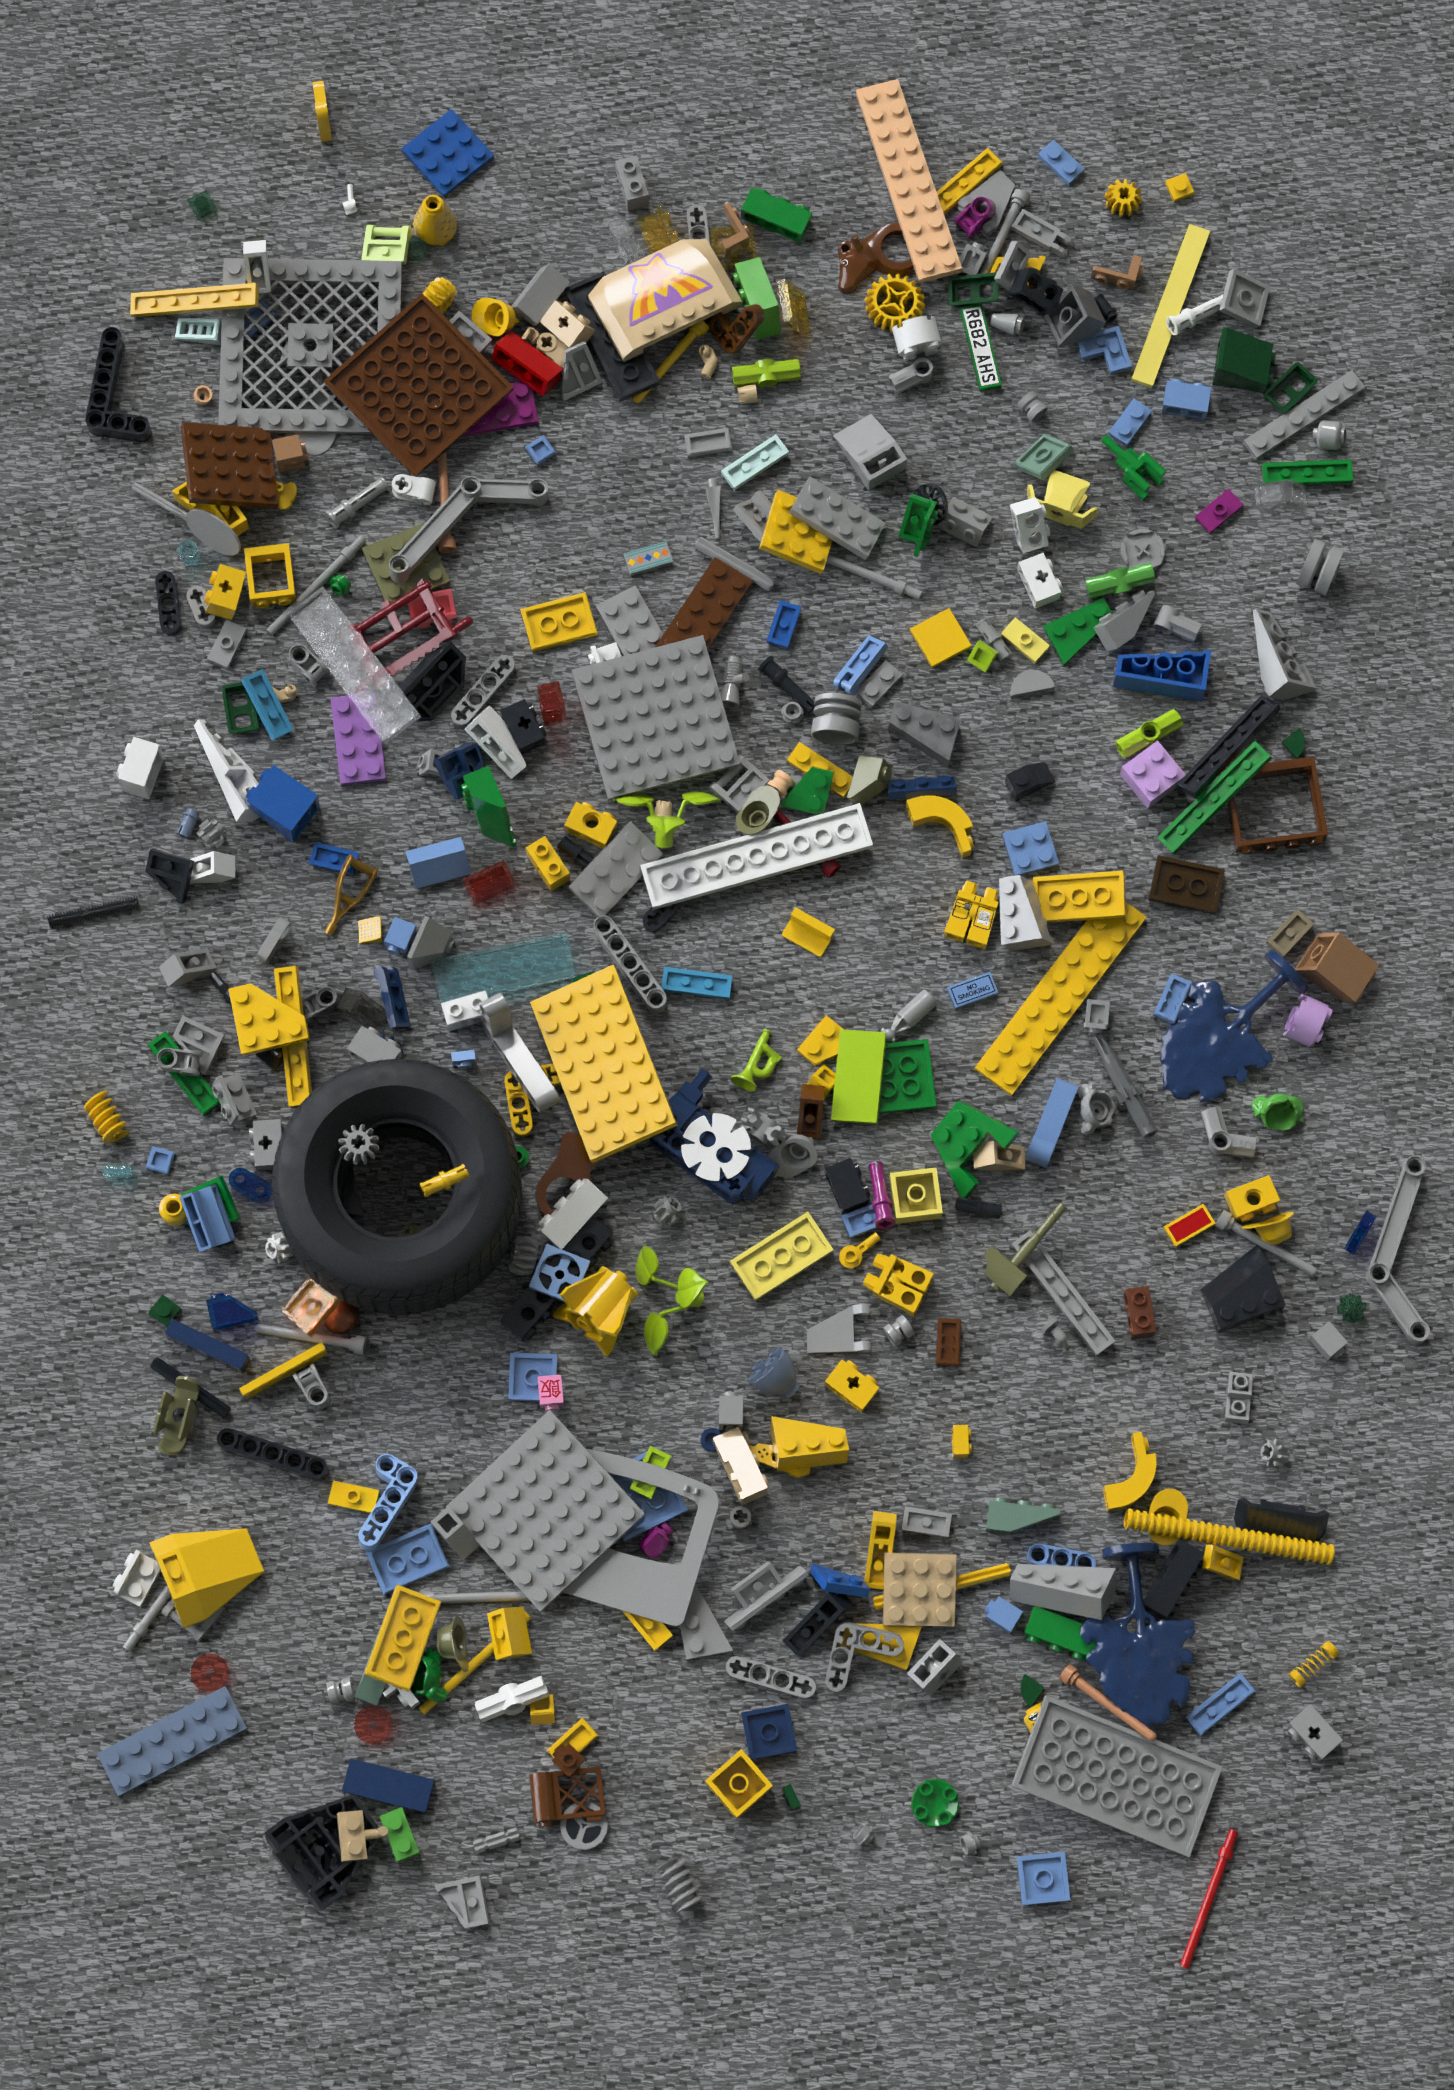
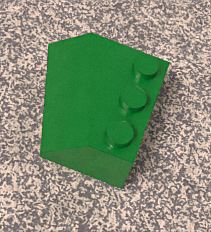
M489 766L464 775V784L461 785L464 796L463 800L467 810L473 811L483 836L511 847L517 846L513 837L514 833L510 825L506 805Z

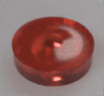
M216 1654L201 1655L194 1661L190 1673L194 1685L204 1692H215L224 1687L229 1679V1667L226 1661ZM208 1669L214 1670V1675L212 1677L206 1676V1671Z
M370 1705L364 1707L355 1717V1732L359 1739L367 1744L382 1743L392 1732V1718L380 1706ZM373 1720L378 1723L376 1729L369 1728V1723Z

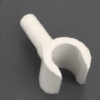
M352 184L347 185L349 201L342 203L346 215L357 211Z

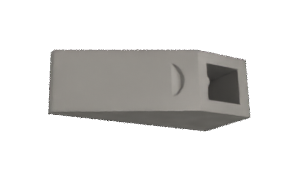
M1142 590L1132 596V601L1120 604L1115 608V613L1112 615L1109 613L1099 619L1100 623L1094 627V630L1106 651L1118 649L1135 636L1155 595L1154 591L1144 592Z

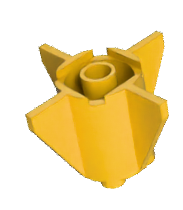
M602 1266L597 1273L565 1287L560 1296L566 1303L557 1308L553 1313V1317L571 1323L577 1330L581 1327L586 1331L584 1336L592 1339L601 1352L608 1357L614 1348L618 1333L622 1329L627 1309L639 1293L626 1282L628 1278L621 1271L614 1273Z

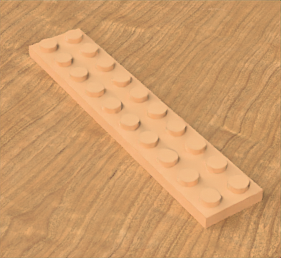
M896 79L857 89L856 96L919 283L961 273L962 266L899 80Z

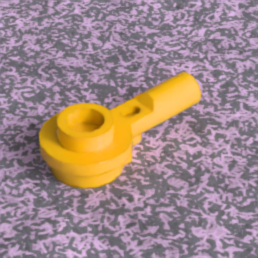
M876 1232L873 1233L857 1247L853 1245L844 1247L839 1254L841 1265L849 1269L859 1266L862 1261V1254L881 1240Z

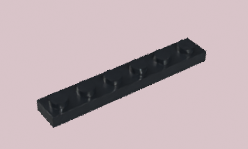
M1261 695L1177 784L1178 790L1197 798L1280 711L1279 703Z

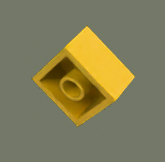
M742 1749L705 1780V1784L736 1820L773 1788L771 1782Z

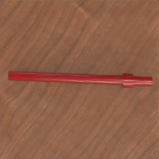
M1229 1829L1224 1846H1221L1219 1849L1217 1865L1179 1965L1186 1969L1190 1967L1228 1860L1231 1861L1234 1854L1232 1849L1239 1832Z

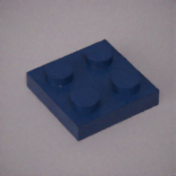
M788 1704L741 1712L749 1758L751 1760L797 1752Z

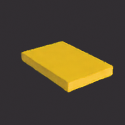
M586 592L520 609L532 653L598 635Z

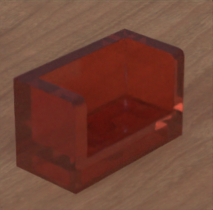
M559 681L537 686L538 702L544 724L547 725L566 720L565 703Z
M504 860L463 879L464 888L473 906L515 887L514 879Z

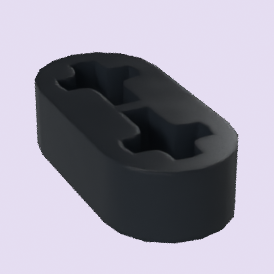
M679 903L673 904L674 909L668 908L664 913L662 912L664 907L655 910L651 907L643 916V927L645 930L652 933L658 932L678 912ZM659 914L660 917L657 919L658 925L652 924L649 926L648 918L651 917L653 919Z

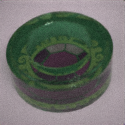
M419 237L411 238L409 240L407 256L412 260L423 259L428 252L427 243Z

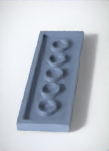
M224 1686L97 1753L117 1796L120 1797L247 1730V1727L227 1687Z

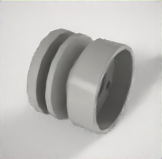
M823 693L817 695L813 710L817 717L812 721V738L823 743L838 745L857 742L860 725L856 720H859L861 717V700L842 693Z

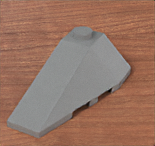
M1257 608L1254 609L1253 616L1260 674L1266 694L1271 698L1286 700L1317 689L1305 664L1300 666L1293 655L1297 653L1294 647H1290L1282 640L1285 634L1271 612Z

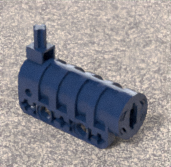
M701 1069L691 1083L686 1081L680 1090L668 1101L677 1126L662 1132L663 1134L659 1133L650 1137V1144L728 1203L737 1204L744 1197L753 1203L763 1193L780 1165L753 1145H751L750 1150H737V1152L749 1157L745 1167L737 1175L727 1179L720 1167L719 1181H710L697 1176L696 1171L702 1162L689 1168L683 1159L682 1151L674 1149V1147L684 1144H695V1142L684 1138L683 1135L688 1126L697 1118L704 1115L712 1127V1115L699 1107L698 1104L703 1098L702 1090L713 1077L709 1072ZM705 1131L700 1135L699 1141L704 1147H711L715 1144L716 1137L712 1132ZM722 1147L718 1149L716 1157L721 1163H728L731 1161L733 1153L729 1148Z

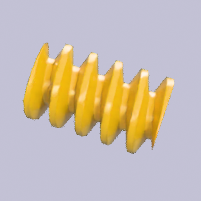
M105 1090L94 1095L85 1104L84 1110L89 1113V1119L94 1120L93 1125L98 1128V1134L103 1136L102 1141L104 1143H112L128 1135L130 1129H122L127 1123L126 1121L118 1122L122 1114H113L117 1110V1106L109 1107L113 1099H104L108 1094V1091Z

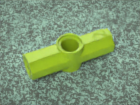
M763 359L753 365L732 367L734 388L748 385H758L759 387L769 385L771 387L778 382L801 379L798 359L777 362L772 359Z
M1172 709L1152 721L1144 722L1140 728L1116 740L1115 745L1120 755L1126 759L1182 728L1184 724L1179 713ZM1150 730L1155 734V736L1151 738L1145 736L1144 731Z

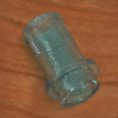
M124 1162V1164L104 1163L102 1169L103 1178H123L124 1181H127L128 1178H132L133 1167L128 1162Z

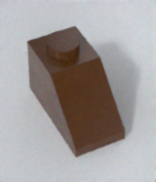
M802 1084L797 1134L820 1140L825 1086Z

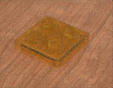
M786 279L777 281L778 290L776 294L781 304L780 318L782 322L802 335L811 333L804 291Z

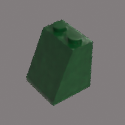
M1223 327L1217 348L1212 385L1264 393L1266 387H1271L1273 373H1269L1270 366H1274L1276 353L1272 352L1273 344Z

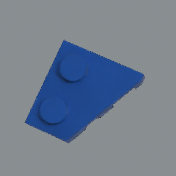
M817 1564L811 1565L810 1573L824 1591L868 1597L870 1588L860 1576L848 1575Z

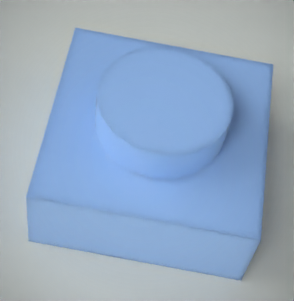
M474 1050L451 1053L453 1067L458 1066V1069H468L472 1067V1064H476Z

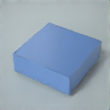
M544 435L525 446L526 451L537 466L556 455L555 450Z
M152 1146L145 1168L169 1175L175 1152Z

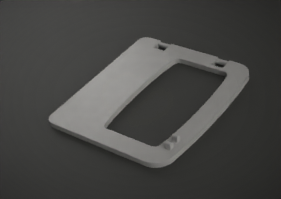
M587 1449L608 1473L642 1481L695 1501L698 1505V1510L683 1560L680 1564L675 1565L652 1561L608 1549L563 1592L672 1626L681 1625L687 1615L718 1512L719 1498L717 1493L709 1485L679 1473L635 1459Z

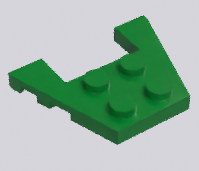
M957 1101L931 1133V1137L961 1197L968 1198L980 1184L964 1167L989 1134L1003 1148H1009L1021 1132L1015 1128L1008 1127L998 1119L995 1120L985 1115L986 1113L963 1101Z

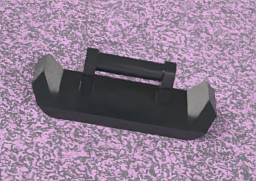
M1241 1498L1237 1501L1234 1521L1241 1531L1243 1529H1247L1248 1532L1254 1530L1255 1533L1261 1531L1262 1534L1269 1533L1270 1536L1272 1534H1276L1277 1537L1283 1535L1284 1538L1289 1536L1291 1539L1297 1538L1298 1541L1304 1539L1305 1542L1311 1540L1314 1543L1315 1541L1319 1542L1324 1536L1330 1514L1325 1510L1318 1513L1306 1512L1305 1505L1296 1506L1267 1501V1499H1260V1504H1255L1246 1498Z

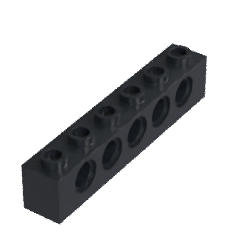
M591 1216L562 1250L589 1260L588 1269H591L598 1261L596 1256L602 1250L606 1252L613 1244V1232L594 1216ZM587 1240H592L596 1244L591 1250H586L582 1245ZM556 1255L548 1265L552 1267L558 1266L562 1256ZM568 1266V1272L579 1277V1267L573 1268ZM559 1270L555 1273V1276L562 1275L564 1277V1272ZM541 1273L539 1276L540 1282L548 1290L552 1282L551 1277ZM561 1284L557 1294H560L565 1287L571 1284ZM528 1288L500 1320L501 1325L521 1342L526 1338L530 1340L538 1330L536 1328L541 1320L545 1322L553 1313L551 1308L556 1303L560 1305L563 1301L550 1297L547 1302L541 1303L537 1300L540 1292ZM531 1310L535 1313V1316L531 1320H524L522 1318L523 1312Z

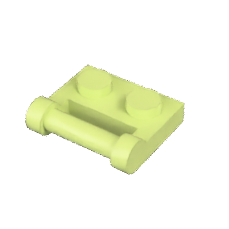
M367 225L362 260L402 261V265H406L409 240L412 236L411 226L387 228ZM376 236L400 237V240H374Z

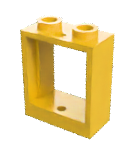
M289 543L244 548L251 606L267 608L269 604L276 603L286 606L295 601L296 592ZM285 560L288 589L255 593L252 564Z

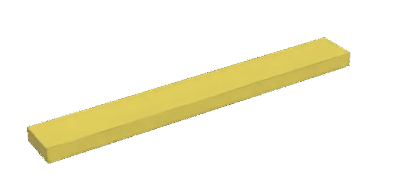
M1189 224L1132 376V382L1149 388L1153 387L1172 336L1167 328L1166 318L1176 316L1181 312L1209 237V230Z

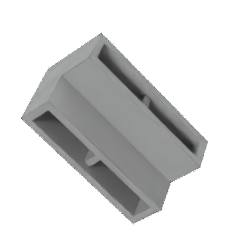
M550 264L541 267L511 307H513L516 317L519 319L523 317L531 325H537L570 282Z

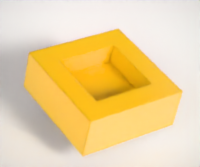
M1186 173L1165 181L1173 202L1194 195V190Z

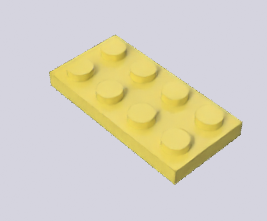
M806 1212L730 1260V1264L756 1301L834 1250L810 1213Z

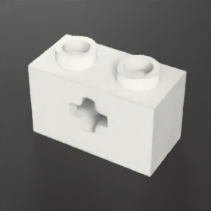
M1044 553L1018 562L1017 571L1035 609L1060 599L1061 591H1063L1062 584L1058 578L1055 579L1052 573L1054 571L1052 562L1049 558L1046 559Z

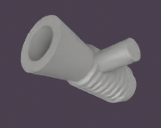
M736 656L728 657V661L725 662L723 688L720 694L724 708L738 709L740 707V684L749 680V675L742 673V659Z

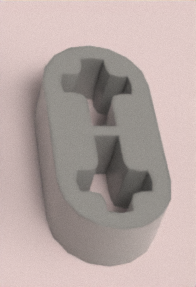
M193 586L187 591L189 606L196 623L202 628H209L215 623V615L211 614L208 616V621L199 619L202 617L200 610L204 609L206 612L208 605L204 603L206 591L201 586ZM198 592L199 595H202L200 597L202 604L198 605L196 599H192L194 598V593Z

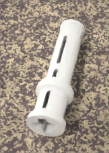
M1223 294L1193 309H1183L1176 316L1167 317L1166 325L1170 333L1178 335L1181 330L1187 327L1192 328L1196 325L1197 321L1218 312Z

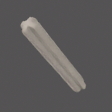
M703 537L696 541L695 548L713 559L714 557L718 558L753 580V583L763 589L770 591L774 586L775 580L712 542Z

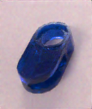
M1366 1210L1344 1247L1346 1251L1353 1255L1355 1254L1376 1219V1215Z

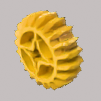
M888 274L887 280L880 277L879 283H872V289H868V296L865 298V303L867 304L865 310L869 312V320L875 319V326L882 324V331L890 327V332L893 333L892 328L895 325L900 328L903 326V321L922 316L923 312L921 310L925 308V304L923 303L924 295L920 294L921 288L915 287V280L908 282L907 276L900 279L899 274H896L895 278ZM882 293H885L886 300L878 307L877 299ZM909 300H912L913 306L911 310L905 313L904 306Z

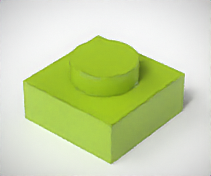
M979 640L967 661L982 671L987 672L999 652Z

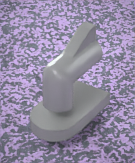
M1054 1317L1050 1321H1045L1041 1333L1043 1335L1046 1334L1058 1323V1319ZM1059 1326L1055 1327L1050 1333L1055 1337L1056 1345L1062 1346L1064 1350H1067L1069 1346L1066 1342V1334Z

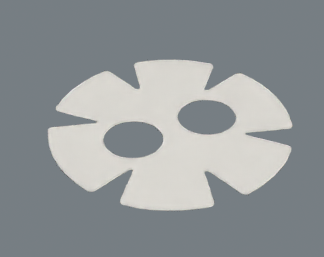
M713 1113L712 1127L704 1115L694 1120L688 1126L683 1137L695 1142V1144L681 1145L683 1159L689 1168L702 1162L696 1171L697 1176L710 1181H719L720 1167L727 1179L737 1175L745 1167L749 1157L737 1152V1150H750L751 1143L744 1127H740L731 1133L736 1119L725 1114ZM705 1131L712 1132L716 1137V1142L711 1147H704L699 1141L700 1135ZM722 1147L729 1148L733 1153L731 1161L728 1163L718 1161L716 1157L718 1149Z

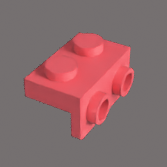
M451 589L432 592L440 606L445 608L443 613L452 623L453 618H457ZM421 596L408 603L411 619L427 609ZM431 617L425 622L418 625L417 628L423 629L431 627V623H433L434 620Z

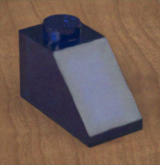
M225 1293L211 1295V1299L206 1300L211 1327L214 1331L260 1321L256 1311L234 1297L225 1295Z

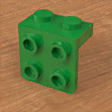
M911 494L898 537L916 542L917 545L913 556L918 557L920 551L925 552L926 546L930 541L931 529L933 524H935L938 511L935 510L937 502Z

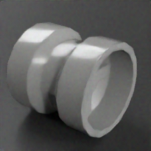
M1034 391L1026 394L1017 404L1021 411L1027 413V418L1032 423L1041 418L1048 410L1047 405L1038 400L1039 396Z
M903 1315L898 1317L895 1323L887 1324L883 1327L885 1335L894 1347L900 1345L903 1339L915 1335L913 1328Z
M350 1677L343 1678L341 1682H326L331 1706L337 1705L340 1701L344 1700L347 1702L355 1701Z

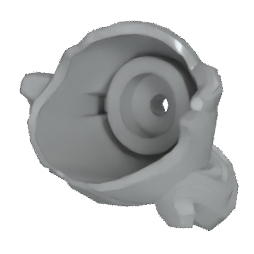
M1090 1083V1085L1083 1084L1078 1092L1081 1099V1116L1084 1120L1081 1134L1087 1136L1092 1134L1098 1127L1110 1125L1113 1121L1111 1117L1115 1113L1116 1107L1110 1094L1103 1090H1096L1095 1083Z

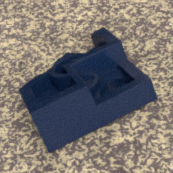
M467 742L434 759L444 784L455 800L463 796L461 787L464 784L463 776L481 769L485 764L477 742Z

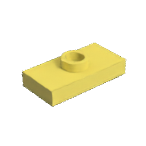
M1016 617L1001 633L1002 638L1034 664L1050 647L1048 643Z

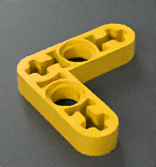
M324 81L312 82L321 142L332 141Z
M554 1064L540 1066L547 1078L546 1070H550V1074L557 1073ZM509 1071L505 1076L504 1082L513 1132L517 1136L525 1137L533 1129L529 1099L519 1083L516 1087H513L512 1083H508V1081L512 1080V1076H514ZM551 1076L552 1081L550 1082L553 1086L561 1085L558 1076ZM515 1098H522L525 1101V1106L522 1109H515L512 1106ZM527 1112L528 1115H523L524 1123L529 1124V1126L525 1127V1131H521L520 1128H516V1125H519V1117H513V1114L521 1115Z

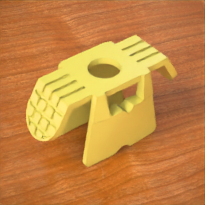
M1054 470L1049 476L1045 501L1037 499L1039 504H1043L1046 509L1047 517L1045 518L1079 529L1089 524L1098 515L1099 509L1093 507L1084 514H1079L1078 512L1087 499L1085 492L1089 488L1090 483ZM1032 484L1027 485L1028 499L1035 497ZM1051 511H1054L1056 513L1060 512L1063 516H1057L1053 514Z

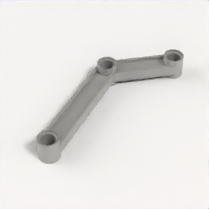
M474 476L465 477L461 481V485L399 553L390 559L389 574L391 579L397 583L408 580L411 572L473 504L477 502L532 504L533 506L540 507L548 501V484L539 478L525 481L477 479ZM470 488L475 489L474 492H468L466 490ZM535 491H541V492H543V493H542V494H535V493H533V492H535ZM396 567H403V568H404V569L401 570V571L395 570Z
M1416 1155L1410 1156L1402 1166L1366 1273V1280L1401 1328L1407 1340L1413 1345H1420L1429 1337L1430 1328L1423 1321L1390 1273L1426 1168L1423 1158ZM1408 1164H1416L1419 1167V1172H1411ZM1372 1271H1380L1383 1274V1279L1376 1280L1372 1276ZM1412 1329H1421L1423 1332V1337H1415L1412 1333Z

